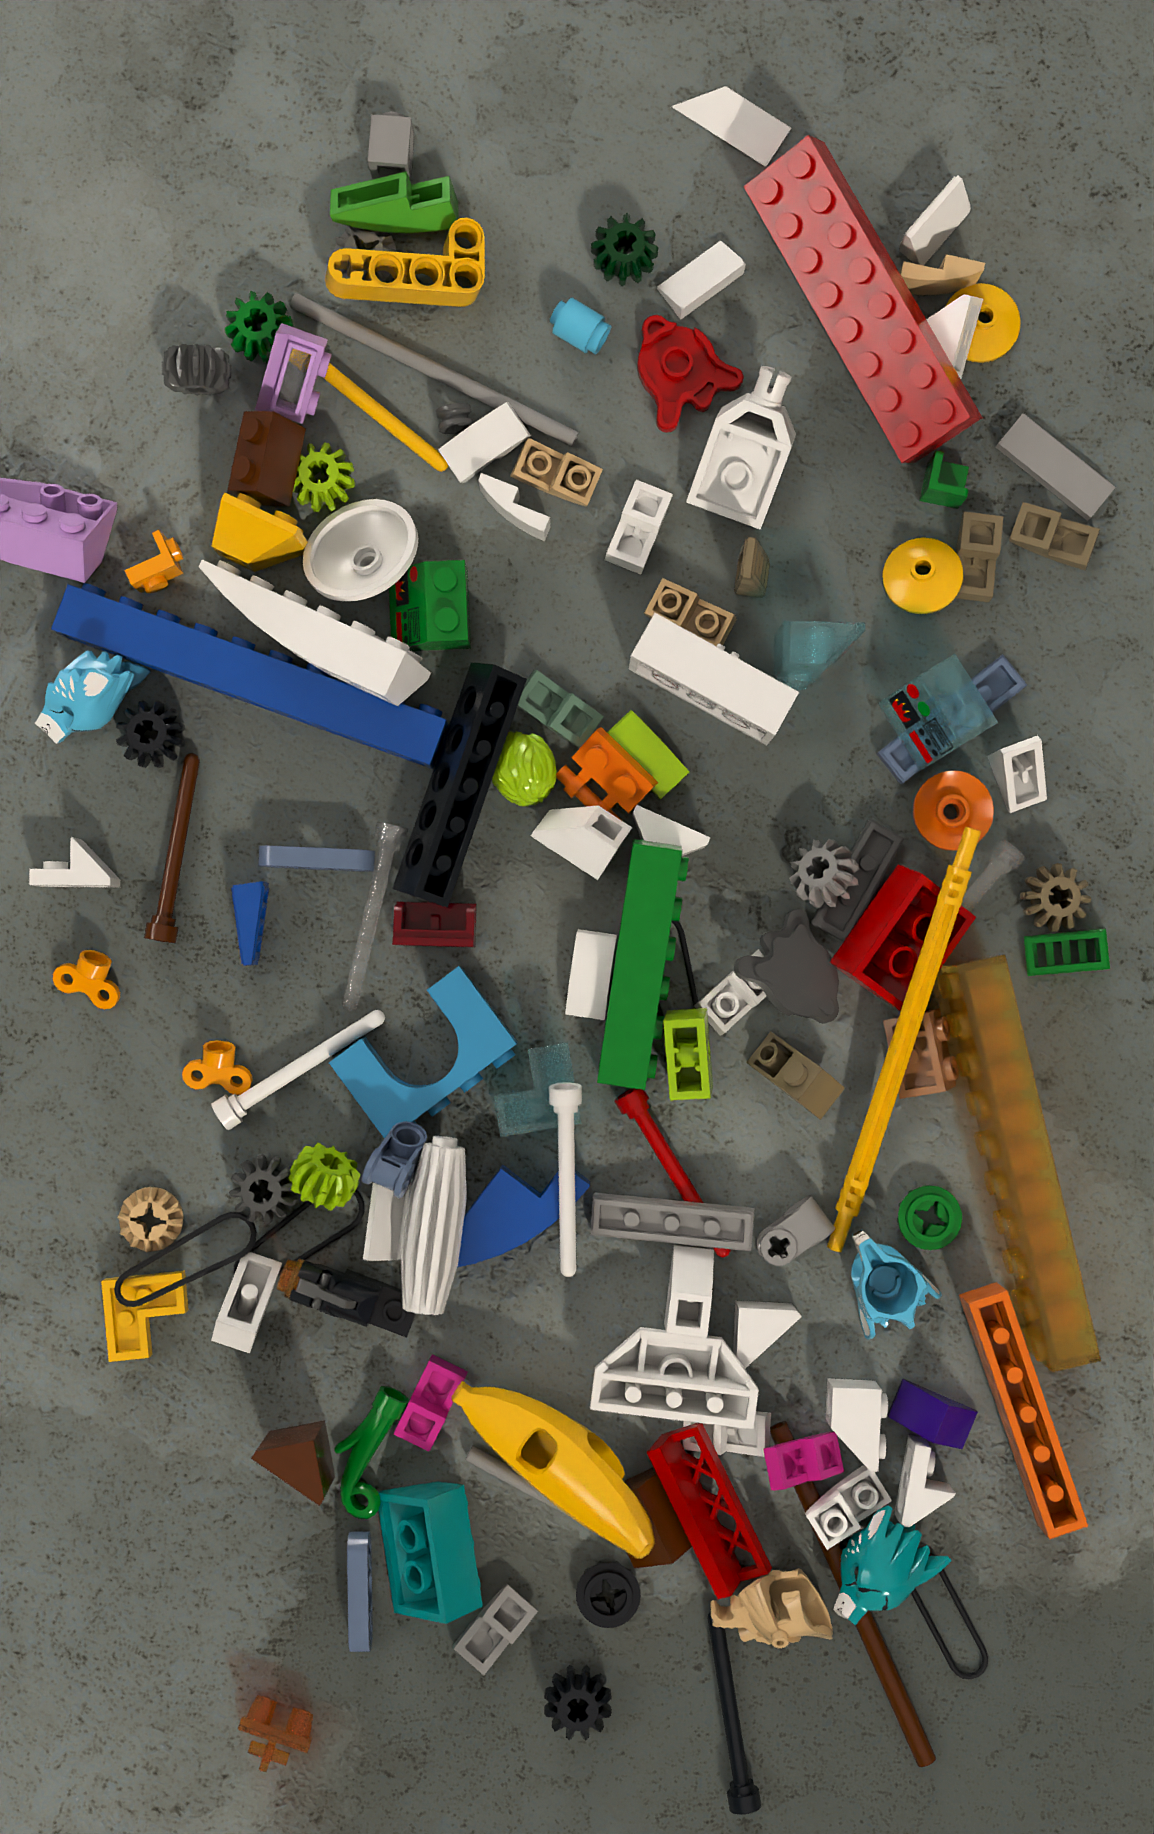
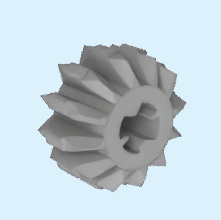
M828 839L824 845L819 840H813L812 850L809 852L804 848H799L802 859L801 861L790 862L791 868L796 873L789 878L791 884L797 888V896L803 901L809 900V903L817 908H820L824 902L828 906L836 908L838 896L850 899V894L846 890L847 887L859 885L858 879L852 875L859 870L858 863L851 859L852 852L846 846L839 847V844L831 839Z

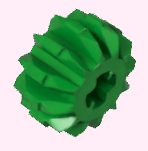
M250 291L249 302L244 303L242 299L236 298L235 304L238 311H226V318L231 324L225 327V333L228 338L233 339L231 346L235 352L244 351V356L251 362L259 353L262 361L268 363L269 352H271L278 328L281 323L293 327V321L290 316L285 315L287 311L285 304L281 301L274 303L272 294L267 292L259 301L256 293ZM262 323L261 331L255 332L257 330V324Z

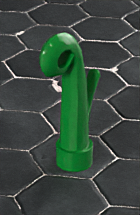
M389 1386L380 1387L372 1402L373 1407L366 1418L348 1437L334 1447L336 1454L353 1447L341 1478L340 1495L341 1502L347 1512L358 1519H369L379 1510L381 1502L377 1490L369 1484L358 1481L393 1423L401 1418L409 1403L406 1395ZM356 1494L365 1495L368 1499V1505H361L357 1501Z

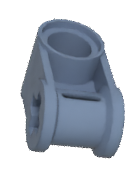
M409 1121L396 1123L381 1145L371 1154L362 1175V1182L367 1185L371 1182L394 1191L395 1197L402 1198L415 1175L423 1145L426 1143L427 1134L423 1127Z

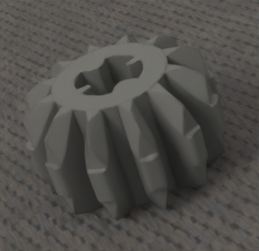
M173 345L164 352V361H162L164 385L174 392H182L183 394H195L197 396L221 394L229 388V378H231L229 355L222 349L212 348L210 345Z
M264 1154L256 1157L255 1166L252 1162L246 1160L241 1163L245 1174L234 1173L231 1177V1180L241 1187L230 1190L229 1196L232 1198L241 1197L243 1200L236 1205V1212L239 1213L247 1207L250 1208L247 1217L249 1222H254L261 1212L264 1224H270L273 1221V1212L282 1219L288 1214L284 1204L293 1206L297 1202V1198L287 1192L292 1191V1182H287L286 1177L290 1175L291 1166L286 1167L280 1172L278 1168L281 1164V1158L278 1156L271 1160L269 1167ZM266 1180L269 1182L268 1190L273 1192V1194L270 1193L265 1198H262L260 1196L261 1189L256 1184L259 1185Z

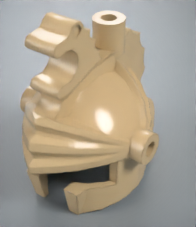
M800 1568L786 1572L780 1570L770 1571L768 1576L759 1578L744 1588L738 1594L739 1597L735 1595L730 1596V1606L723 1607L716 1600L711 1601L713 1626L731 1629L738 1628L739 1636L743 1642L755 1639L757 1642H763L768 1645L772 1644L776 1648H785L789 1642H799L801 1636L832 1639L833 1630L830 1615L824 1600Z

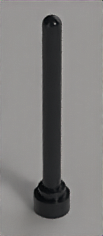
M710 1611L707 1620L733 1778L729 1784L730 1789L727 1791L730 1812L733 1814H750L761 1808L759 1788L754 1785L753 1779L749 1778L726 1631L725 1628L713 1626Z

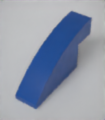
M502 1165L464 1215L457 1267L476 1264L502 1255L528 1242L559 1219V1170L540 1193L506 1166ZM575 1170L576 1203L590 1187V1181Z

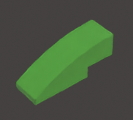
M407 171L331 189L330 217L332 221L360 229L393 233L434 232L450 229L454 221L459 219L458 200L450 176L411 185Z

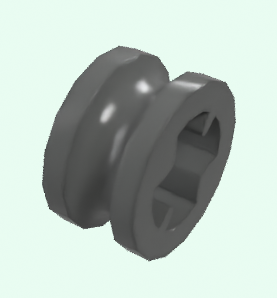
M452 403L438 408L436 415L437 418L442 420L438 425L439 432L442 434H458L472 425L473 419L468 418V415L471 413V406L467 403Z

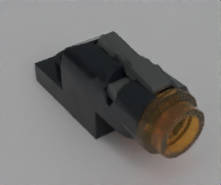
M300 1258L297 1262L291 1259L287 1260L276 1290L284 1292V1297L293 1302L317 1309L334 1317L346 1319L364 1327L371 1324L406 1338L416 1313L408 1312L402 1308V1289L349 1269L344 1273Z

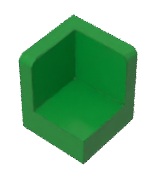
M936 450L927 462L919 501L958 509L968 496L969 489L965 488L969 466L942 461L944 452Z

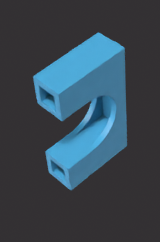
M458 966L427 989V992L454 1027L458 1039L456 1062L443 1079L427 1085L410 1084L399 1079L387 1067L366 1037L361 1038L328 1062L384 1139L396 1123L402 1121L416 1123L415 1119L426 1111L429 1112L431 1117L451 1103L447 1095L458 1087L465 1093L484 1079L479 1072L492 1063L497 1069L516 1055L511 1048L518 1043L462 966Z

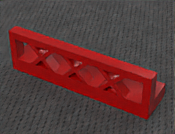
M695 1423L661 1434L648 1449L647 1455L717 1599L730 1597L741 1581L767 1575L771 1571L772 1566L703 1423ZM694 1436L701 1450L700 1458L698 1459L686 1453L680 1440ZM701 1473L715 1479L719 1487L717 1496L703 1489L699 1481ZM719 1509L733 1516L737 1524L735 1532L720 1524L717 1518ZM736 1546L750 1552L756 1564L742 1568L734 1553Z

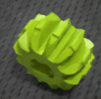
M324 442L320 452H317L314 445L308 443L307 450L309 455L306 457L302 454L300 455V466L297 469L293 492L298 493L297 501L302 506L311 501L313 511L319 512L323 502H326L329 510L334 511L336 505L333 500L338 497L341 501L347 502L349 497L343 489L355 487L354 479L349 476L354 471V466L352 462H344L346 455L342 449L332 453L330 444ZM326 471L329 477L328 480L322 483L318 479L317 484L314 476L318 472H321L324 476Z
M317 1142L314 1147L305 1146L290 1168L288 1179L292 1182L291 1190L301 1194L302 1202L310 1201L314 1204L315 1208L323 1205L326 1209L332 1211L336 1206L344 1207L350 1201L359 1185L358 1180L361 1174L357 1171L358 1163L347 1159L348 1152H339L335 1149L334 1145L326 1148Z

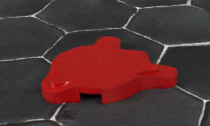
M651 315L645 319L642 325L643 342L638 356L637 369L639 379L645 390L656 402V424L660 431L672 432L677 428L683 405L689 403L697 411L705 412L709 409L714 396L718 392H733L740 389L744 379L742 371L720 360L715 353L712 343L703 332L695 327L692 330L687 327L677 326V323L670 322L660 315Z

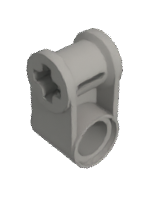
M808 1195L791 1206L781 1217L758 1234L756 1248L759 1255L768 1263L775 1266H783L790 1263L805 1250L823 1241L835 1230V1227L813 1196ZM774 1236L779 1240L785 1239L781 1244L783 1252L779 1255L774 1251L768 1253V1250L772 1247L769 1240Z

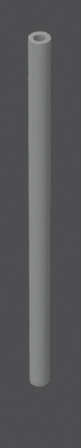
M298 293L291 300L290 308L496 409L509 402L523 423L573 447L578 438V431Z

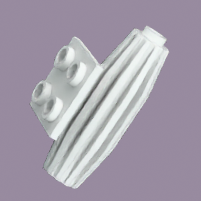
M433 1136L432 1143H424L414 1178H412L402 1198L395 1197L394 1191L376 1183H373L363 1259L367 1261L401 1260L402 1308L408 1312L424 1315L443 1314L458 1266L467 1195L465 1148L457 1146V1138Z

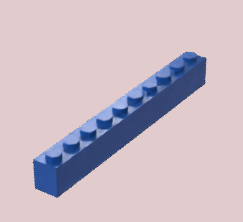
M83 583L81 589L69 584L66 587L51 630L62 637L101 651H106L115 656L120 655L123 659L430 769L434 768L449 726L447 720L441 718L443 712L439 709L425 704H420L419 709L404 705V701L399 706H396L346 682L329 678V674L310 663L304 669L291 664L293 658L274 650H270L269 655L254 651L256 645L247 640L233 636L231 642L217 638L218 631L208 626L195 623L193 629L179 624L181 618L163 610H158L156 615L142 611L143 604L120 596L118 602L105 597L106 591L87 583Z

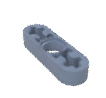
M259 846L258 866L374 872L375 851Z
M350 1531L347 1542L349 1651L371 1652L373 1640L371 1532Z

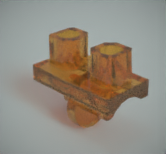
M257 1695L249 1709L248 1715L242 1716L237 1730L269 1740L267 1745L252 1740L248 1749L249 1754L262 1758L259 1771L267 1773L271 1761L285 1766L287 1764L290 1753L275 1748L277 1743L308 1753L313 1739L309 1735L312 1729L314 1713L293 1707L285 1729L271 1724L278 1701Z

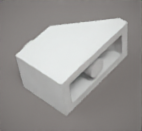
M249 1252L240 1259L216 1320L211 1341L250 1353L282 1262Z

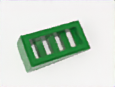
M1106 928L1024 936L1028 976L1110 969ZM1094 938L1095 961H1088L1086 939ZM1069 940L1078 941L1080 962L1071 963ZM1061 941L1063 964L1055 965L1053 942ZM1037 943H1045L1047 966H1039Z

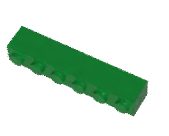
M633 839L597 1083L645 1090L647 1078L655 1079L658 1055L651 1054L653 1039L661 1040L664 1016L657 1015L659 1000L667 1001L670 977L663 976L665 960L673 961L676 946V937L669 936L671 921L679 922L682 908V897H676L675 895L678 881L685 882L689 862V857L682 856L681 846Z

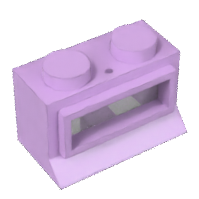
M281 323L275 335L255 411H274L287 419L303 424L306 414L314 416L321 394L314 390L317 376L325 378L332 354L325 352L328 339Z

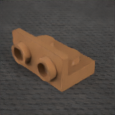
M939 1008L926 1011L898 1092L899 1099L946 1092L956 1086L955 1080L959 1077L958 1064L955 1057L950 1056L947 1040L950 1039V1027L946 1017L941 1016ZM899 1017L883 1020L888 1047Z

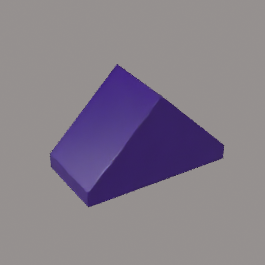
M902 1379L887 1416L933 1444L963 1449L978 1411Z

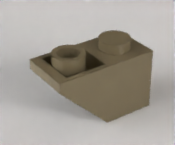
M771 1031L746 1062L820 1120L845 1089L824 1069Z

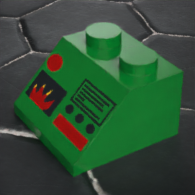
M465 560L424 561L411 565L405 574L389 588L391 637L408 645L410 651L471 649L468 570Z

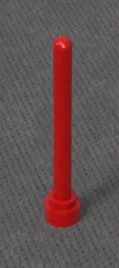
M631 1088L614 1099L622 1115L627 1114L629 1119H635L682 1199L688 1202L704 1203L648 1112L650 1106L647 1102L649 1096L646 1091ZM712 1247L715 1253L722 1258L727 1257L731 1252V1249Z

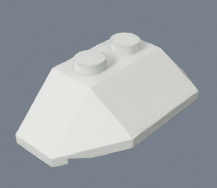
M640 1327L595 1367L590 1410L754 1429L759 1389L722 1337L708 1335L707 1338L666 1333V1330Z

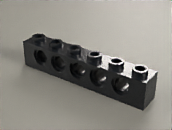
M470 664L392 889L448 908L524 689L526 678L495 664Z

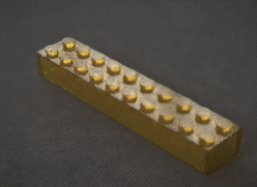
M1005 954L986 955L943 965L941 967L942 975H938V986L943 999L948 998L952 1014L947 1015V1021L952 1038H958L961 1053L956 1054L958 1070L962 1077H967L970 1092L965 1093L966 1105L970 1115L976 1116L979 1131L974 1133L975 1143L980 1156L985 1155L988 1171H984V1181L989 1195H995L998 1210L993 1211V1219L998 1234H1004L1007 1249L1002 1250L1003 1262L1008 1274L1013 1273L1016 1289L1011 1290V1295L1017 1313L1023 1314L1026 1328L1021 1329L1028 1352L1032 1353L1037 1362H1041L1052 1372L1099 1362L1101 1357Z

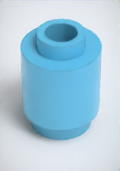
M570 298L567 303L560 301L550 318V323L554 325L552 333L584 353L589 350L596 355L611 331V325L604 322V316L574 298Z

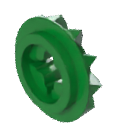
M923 1185L922 1187L910 1190L903 1201L899 1203L897 1223L902 1236L909 1243L920 1249L936 1250L947 1246L956 1238L962 1224V1212L958 1201L950 1192L941 1187ZM934 1205V1214L944 1224L929 1223L927 1228L923 1230V1220L914 1212L915 1210L928 1211Z

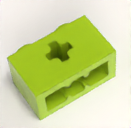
M707 1008L667 1010L663 1024L670 1100L709 1099L713 1089Z

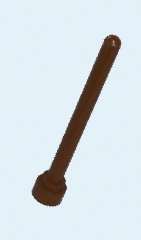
M189 753L184 757L157 913L152 915L151 923L146 922L145 939L176 944L179 928L175 927L176 919H173L172 916L200 764L199 757L194 753Z

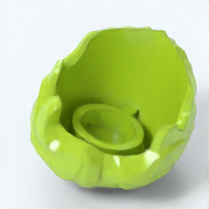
M518 731L508 732L492 783L508 801L519 806L529 807L543 802L554 788L557 770L553 752L539 735L533 733L527 735Z

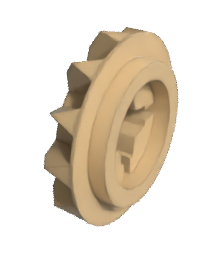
M146 1187L132 1193L123 1201L121 1211L117 1217L121 1228L120 1234L130 1243V1247H135L145 1252L162 1250L171 1245L179 1236L183 1226V1212L178 1200L170 1192L157 1187ZM152 1203L153 1216L160 1218V1220H166V1222L154 1225L148 1236L146 1223L135 1220V1218L147 1214L148 1208L151 1207Z

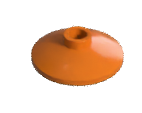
M945 771L929 778L918 790L913 803V818L919 833L933 846L949 851L958 850L965 827L981 831L979 842L990 829L994 815L992 797L986 786L975 776L962 771ZM946 805H952L956 808L957 815L954 819H948L944 815Z

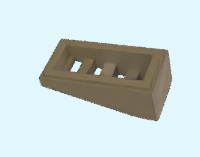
M748 537L745 539L739 554L734 586L736 595L762 598L766 594L770 562L756 538Z

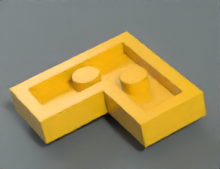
M185 1270L129 1276L121 1285V1295L128 1301L139 1300L186 1278ZM119 1277L105 1278L101 1281L108 1361L149 1358L153 1355L149 1317L185 1314L188 1312L186 1284L143 1305L126 1307L120 1304L115 1297L114 1288Z

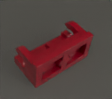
M397 901L396 905H394L392 945L476 948L477 904L449 903L447 908L428 902Z

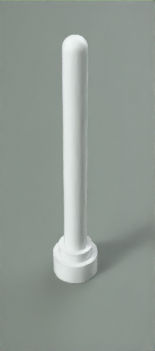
M380 1010L370 1012L241 1095L222 1096L211 1103L216 1116L227 1130L232 1129L243 1122L242 1117L247 1114L248 1108L380 1026L385 1020L384 1013Z
M556 1083L549 1086V1104L553 1106V1111L558 1113L560 1271L564 1276L571 1277L576 1273L574 1113L578 1112V1105L582 1104V1086L576 1083Z

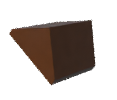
M325 1420L271 1430L251 1457L252 1460L319 1506L325 1499L335 1478Z
M654 1467L624 1481L646 1511L651 1521L654 1536L652 1550L644 1558L637 1559L627 1552L634 1568L673 1564L692 1547Z

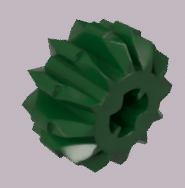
M628 213L623 216L622 223H618L615 218L610 216L607 219L608 228L598 226L595 232L597 241L591 243V253L596 256L594 259L595 269H605L604 279L606 282L615 275L619 276V285L622 287L626 284L627 277L629 276L638 284L642 280L641 271L651 273L654 267L652 259L658 257V247L652 244L656 237L654 230L644 231L645 221L643 218L639 219L635 224L630 223L631 218ZM626 246L625 251H628V249L631 248V253L623 254L624 249H621V251L618 252V248Z

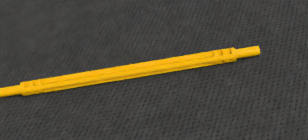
M965 827L953 865L948 864L874 1094L839 1194L840 1197L835 1206L838 1213L834 1222L835 1230L831 1233L827 1248L830 1250L842 1252L853 1217L859 1215L871 1173L959 908L963 901L964 893L967 889L968 881L972 874L969 871V867L981 834L979 830Z

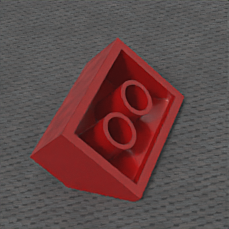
M898 864L829 963L857 984L901 1012L941 888L922 873ZM962 905L959 908L939 970L976 919V916Z

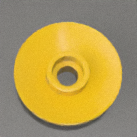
M978 283L958 290L949 299L946 306L963 294L983 299L980 313L983 312L990 317L989 323H982L979 319L977 320L967 360L984 363L1002 357L1014 345L1020 331V314L1014 300L1004 290L990 284Z
M915 538L902 543L892 551L883 568V585L889 599L902 610L914 614H929L945 608L956 598L963 582V567L957 553L946 543L933 538ZM922 565L930 568V572L926 575H919L915 570L918 566Z

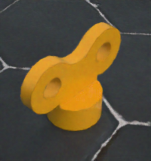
M84 950L80 953L77 965L64 963L56 968L53 973V982L57 989L64 993L83 992L100 1009H110L120 999L118 986L111 980H106L112 960L101 952ZM64 974L71 975L73 982H67L64 979ZM100 990H106L109 993V998H103Z
M220 1040L205 1043L203 1045L202 1060L195 1059L188 1062L182 1072L183 1080L190 1088L203 1089L211 1084H218L229 1093L241 1095L247 1091L252 1085L253 1078L251 1072L245 1066L234 1065L235 1045ZM193 1071H200L203 1074V1078L198 1079L194 1077ZM232 1077H241L242 1083L237 1084L233 1082Z

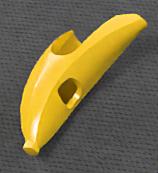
M463 1381L458 1385L451 1396L452 1401L461 1406L469 1423L481 1438L534 1489L578 1523L627 1551L637 1559H642L651 1552L654 1545L651 1521L635 1494L622 1480L625 1472L618 1457L600 1437L564 1413L519 1392L497 1387H471Z

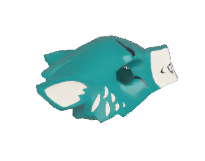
M889 1505L875 1512L867 1528L854 1533L847 1547L842 1551L840 1563L842 1586L833 1610L854 1625L858 1623L868 1610L883 1611L898 1607L907 1599L916 1586L930 1580L951 1562L948 1556H929V1546L925 1545L922 1548H918L922 1536L921 1532L915 1530V1524L911 1527H904L902 1524L896 1523L894 1525L889 1521L893 1510ZM859 1566L858 1575H857V1580H856V1579H855V1573H854V1572H855L856 1567Z

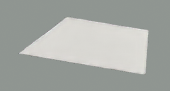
M726 86L671 106L765 167L791 130L789 126Z

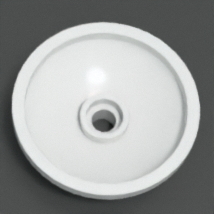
M369 499L348 504L326 517L309 537L303 554L305 575L318 593L332 600L350 602L378 595L394 585L412 564L418 548L417 528L408 512L391 501Z

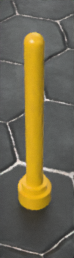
M293 348L289 361L301 371H305L308 369L311 354ZM329 363L324 378L327 382L435 470L442 472L448 468L447 462L439 451Z

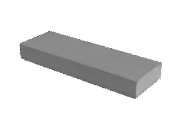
M1022 413L995 447L1086 521L1094 515L1116 488L1024 413Z

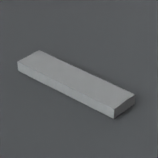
M595 1192L593 1195L590 1235L751 1251L755 1208Z

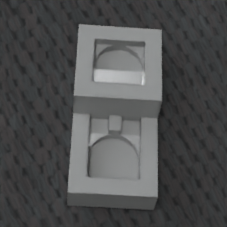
M506 1584L480 1611L452 1647L482 1675H485L507 1645L515 1642L538 1611Z

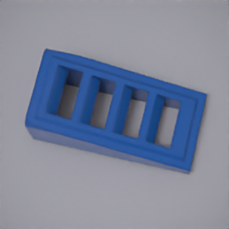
M264 881L233 885V888H231L241 964L243 966L258 965L269 893V883Z

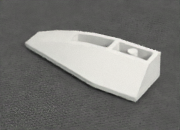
M201 560L199 568L218 590L251 622L294 654L330 676L396 706H399L429 679L431 672L420 664L422 657L410 651V647L403 642L389 636L385 641L374 635V630L357 621H353L351 627L339 622L341 618L339 614L319 605L317 611L306 607L307 600L288 590H285L283 596L272 591L274 588L272 584L257 576L252 575L250 581L239 576L241 573L239 569L224 561L219 560L217 566Z

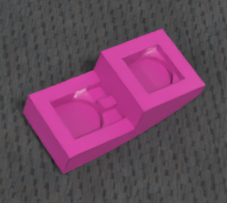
M432 1354L393 1434L430 1452L453 1404L451 1396L462 1381L464 1382L468 1371Z
M834 1431L763 1448L771 1491L785 1490L807 1481L823 1480L844 1472L838 1437Z

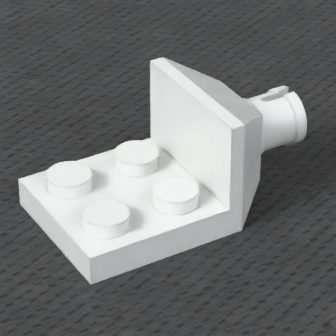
M761 366L760 375L751 394L747 393L721 408L715 419L686 501L689 504L760 530L796 435L785 406H782L781 402L792 377L785 372L779 371L774 387L770 388L769 384L775 369L767 366Z

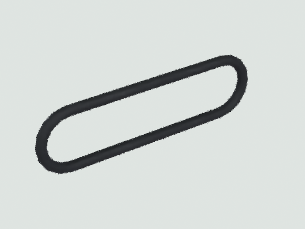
M943 1569L939 1572V1575L981 1652L982 1664L979 1669L972 1673H964L957 1668L916 1589L911 1592V1595L951 1670L962 1679L971 1680L978 1678L985 1672L988 1666V1654Z

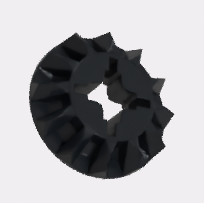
M599 1561L591 1568L585 1569L577 1583L576 1601L582 1615L596 1626L603 1628L621 1626L634 1616L639 1607L641 1598L640 1585L632 1570L620 1565L618 1561L613 1563ZM604 1579L607 1580L612 1589L620 1590V1592L614 1594V1608H610L609 1602L607 1603L605 1597L596 1596V1594L602 1592Z

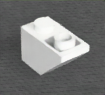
M599 805L552 809L548 811L535 828L531 837L598 880L632 827Z
M681 1244L673 1245L664 1320L666 1333L707 1338L712 1302L713 1248Z
M827 1378L826 1420L870 1472H879V1459H885L886 1437L885 1434H880L881 1418H886L888 1413L887 1394L882 1393L880 1386L873 1380Z

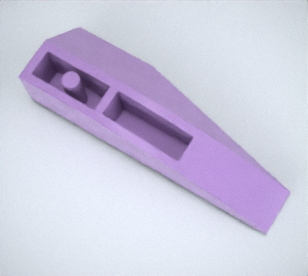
M0 478V560L85 583L102 563L117 512V502L102 499L95 494H83L64 489L57 484Z

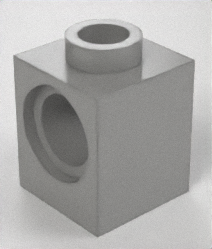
M385 112L382 115L371 114L368 165L372 179L407 171L411 182L415 138L411 117H405L397 112Z

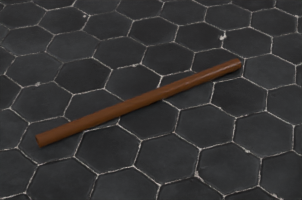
M786 1421L779 1422L770 1427V1435L775 1445L795 1440ZM813 1481L793 1486L805 1512L820 1498ZM811 1525L840 1590L842 1586L840 1563L843 1547L839 1542L827 1550ZM868 1610L855 1626L919 1767L928 1766L936 1760V1756L872 1612Z

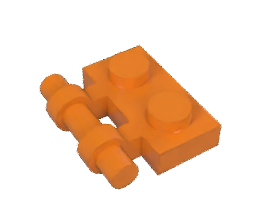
M602 727L598 728L571 757L582 770L576 775L570 768L564 765L556 773V778L565 786L563 790L571 798L575 796L586 807L599 805L620 820L622 819L612 810L617 803L629 814L658 784ZM591 779L608 793L603 800L586 785Z

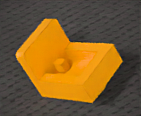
M160 530L152 532V535L161 554L124 570L130 584L140 593L144 591L146 593L160 591L168 586V580L184 574L178 562L183 560L184 557L174 537L167 539Z

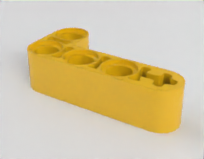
M467 217L459 218L454 221L449 229L444 242L443 255L350 248L339 249L333 252L329 258L325 275L326 287L331 294L342 299L456 307L468 306L475 301L484 283V231L474 219ZM455 238H466L472 244V248L465 249L460 247L456 243ZM339 269L347 270V276L350 278H343L342 272ZM362 270H367L365 281L362 280L364 273ZM377 271H387L392 275L394 281L389 283L382 282L375 273ZM427 274L431 277L434 284L422 285L417 281L415 275ZM459 276L466 277L470 280L473 287L463 288L457 284L455 278Z

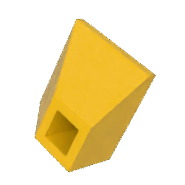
M224 492L219 506L211 545L219 556L256 572L304 554L308 541L303 535L304 531L296 526L298 521L295 518L278 510L275 511L274 515L260 509L261 503L245 494L239 493L237 498Z

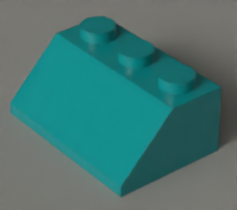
M437 1481L379 1491L381 1502L379 1517L394 1613L447 1624L483 1607L480 1591L481 1583L477 1571L474 1539L471 1533L468 1500L464 1485Z

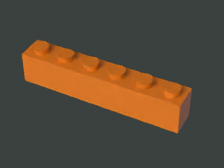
M995 1282L960 1294L959 1298L1037 1525L1049 1540L1088 1527L1008 1291Z

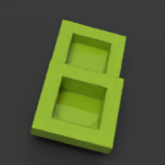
M632 710L607 732L658 782L651 791L659 799H662L689 773L688 769Z

